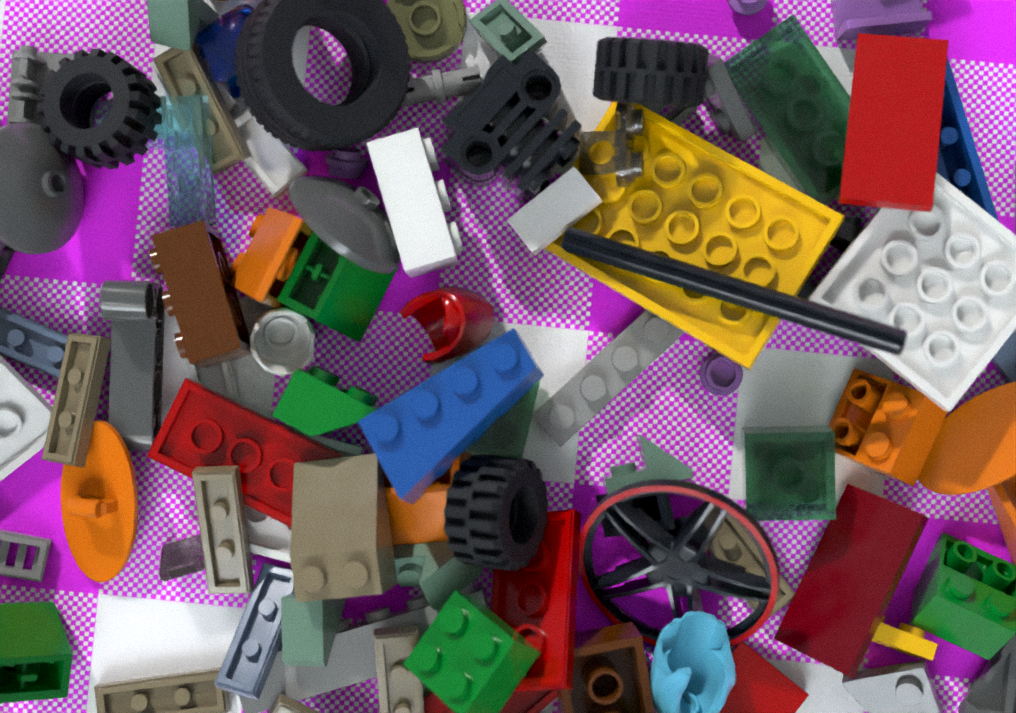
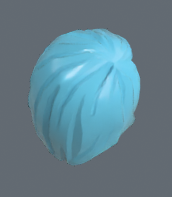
M703 611L685 612L684 616L673 619L671 623L662 629L655 646L649 679L653 705L658 713H719L723 708L730 690L736 683V671L726 625L723 621L717 620L715 615Z

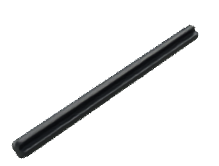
M569 227L562 238L561 247L566 252L887 353L901 355L908 338V333L905 330L580 229Z

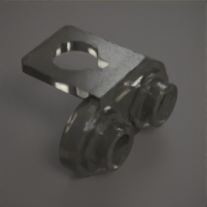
M617 102L615 130L590 131L580 134L579 171L582 175L615 174L619 188L631 187L636 178L644 177L643 151H635L634 149L636 136L644 135L645 132L644 110L635 109V105H631V103ZM597 142H608L615 148V156H612L604 164L592 162L589 156L592 146Z

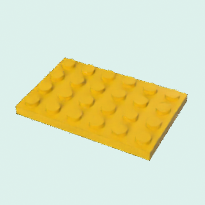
M612 102L572 167L575 166L602 200V203L572 226L573 228L793 296L798 295L844 221L842 214L640 104ZM564 233L544 248L546 251L749 371L782 321V319L566 252L561 247Z

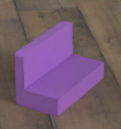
M831 0L835 41L857 39L858 33L876 35L919 33L933 21L932 11L922 12L921 0Z

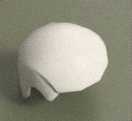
M281 306L279 308L267 309L253 322L250 332V349L253 357L265 371L279 376L294 374L297 368L303 369L314 357L315 331L312 323L308 321L304 314L290 307Z

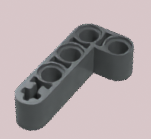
M105 280L102 284L100 295L101 313L105 320L112 321L108 423L119 432L128 451H149L161 428L165 316L162 291L164 289L161 284L152 281Z

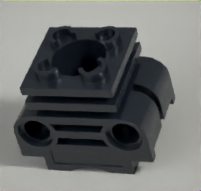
M531 49L516 66L502 54L487 70L485 78L477 91L464 101L457 103L442 120L447 128L446 136L449 138L441 148L448 156L444 161L445 164L473 187L483 188L490 186L502 175L503 187L508 192L516 185L515 198L521 203L528 195L533 199L540 194L550 183L548 180L552 175L550 171L556 164L564 168L579 151L578 146L581 143L578 138L582 125L575 119L565 130L569 113L563 108L557 112L561 83L556 72ZM534 91H541L547 95V98L540 101L533 100L528 94ZM476 154H485L491 159L488 164L481 167L469 163L471 157Z

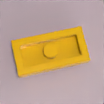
M883 615L872 642L917 659L933 661L938 644L924 639L926 631L904 623H900L899 629L884 624L885 616Z

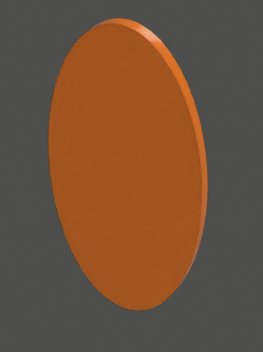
M1016 381L995 387L972 398L944 419L918 477L919 482L925 488L944 495H962L993 487L1016 475Z
M94 420L85 468L63 464L60 495L61 513L67 543L76 564L91 580L106 582L116 577L124 569L132 553L138 525V490L134 466L123 438L108 422Z

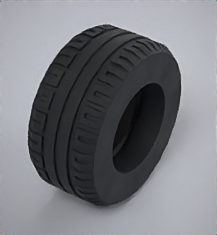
M263 0L246 18L244 26L239 32L240 36L237 37L236 43L238 46L235 47L234 52L236 55L234 65L237 66L235 76L238 79L236 82L237 86L241 88L239 92L245 100V106H249L250 114L252 117L255 116L256 122L259 125L264 126L263 129L267 133L270 132L271 136L276 139L279 138L284 144H290L294 148L299 147L301 150L331 151L371 138L376 133L382 131L384 127H387L390 120L394 119L397 115L396 112L402 106L401 103L406 98L405 93L408 92L409 86L407 83L410 81L409 72L411 71L409 64L410 54L408 53L409 48L405 42L406 38L401 30V25L397 23V18L391 13V9L383 4V0ZM304 26H314L329 32L342 44L348 54L352 69L351 87L347 97L339 105H330L312 96L304 88L296 74L292 57L293 43L297 32Z

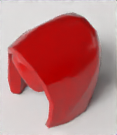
M447 286L425 292L408 301L400 311L404 319L410 315L413 316L422 325L431 339L435 351L422 356L423 361L430 365L440 364L463 356L478 348L489 336L495 322L494 307L482 294L457 286Z

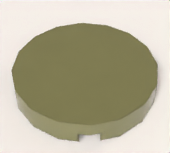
M388 0L387 4H385L391 9V13L397 18V23L402 27L401 30L405 34V42L408 44V53L410 54L411 61L417 63L438 62L452 55L463 41L467 29L466 7L462 0Z

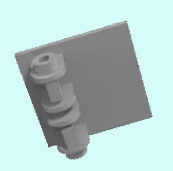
M24 45L19 46V51L13 50L7 125L18 122H30L40 125L39 122L45 118L38 114L37 104L44 101V97L39 95L41 86L47 87L50 79L46 76L51 69L56 72L59 70L60 65L58 62L64 57L73 60L74 54L37 52L36 47ZM95 103L89 116L90 128H93Z

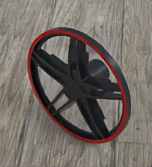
M656 479L636 482L607 495L595 506L585 521L579 536L578 566L584 587L596 606L614 624L633 622L641 633L644 642L656 646L662 630L636 619L622 609L613 598L664 587L667 590L674 619L684 616L679 597H687L689 612L703 611L701 589L729 597L759 602L755 610L746 619L727 629L730 646L736 645L753 635L766 622L774 608L780 584V569L775 549L766 532L755 518L736 502L719 492L698 484L679 480ZM671 493L697 498L704 502L697 511L694 510L690 517L684 516L674 519L676 528L666 531L643 510L638 512L626 501L642 495ZM713 506H716L721 510L710 528L707 529L702 522ZM727 514L744 527L756 543L764 562L766 578L746 572V567L710 557L707 554V550L722 527ZM606 516L615 528L644 557L618 565L614 571L598 576L593 562V540L597 527ZM644 574L646 575V578L629 581ZM625 582L622 586L605 589L607 587Z

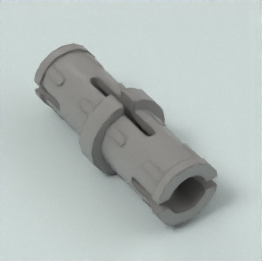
M474 65V67L443 73L440 72V69L431 70L432 75L410 79L407 83L409 86L408 93H405L406 98L401 103V108L437 100L438 104L445 103L448 97L474 93L482 84L479 66Z

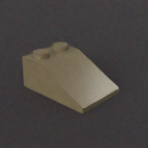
M375 453L294 463L290 561L296 603L378 595L385 593L398 584L383 469Z

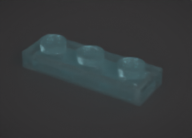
M208 95L161 96L170 226H184L201 220L206 221L210 226L217 225Z

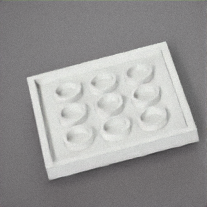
M936 172L934 201L931 212L879 207L806 300L905 330L908 333V338L901 355H894L865 345L862 346L942 410L951 411L1016 329V235Z

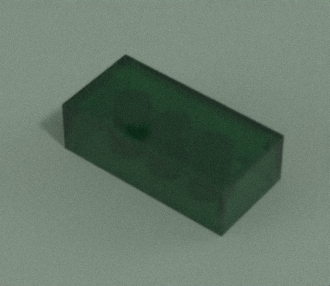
M791 15L725 61L724 65L749 119L799 192L826 205L840 195L850 96L795 16Z

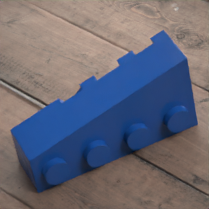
M512 328L360 419L358 423L400 500L414 504L424 494L423 491L434 480L441 477L453 465L452 463L471 444L474 445L485 434L484 431L518 402L544 374L523 338L515 328Z

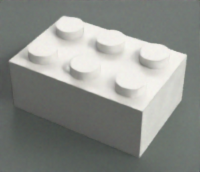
M414 128L367 142L403 268L407 275L413 278L459 264L456 254L464 252L456 222L447 224L444 215L445 212L452 211L443 179L434 181L432 172L440 170L431 138L422 139L419 129Z

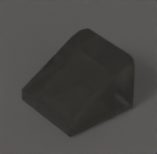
M200 534L165 544L161 550L159 576L160 580H164V582L205 569Z

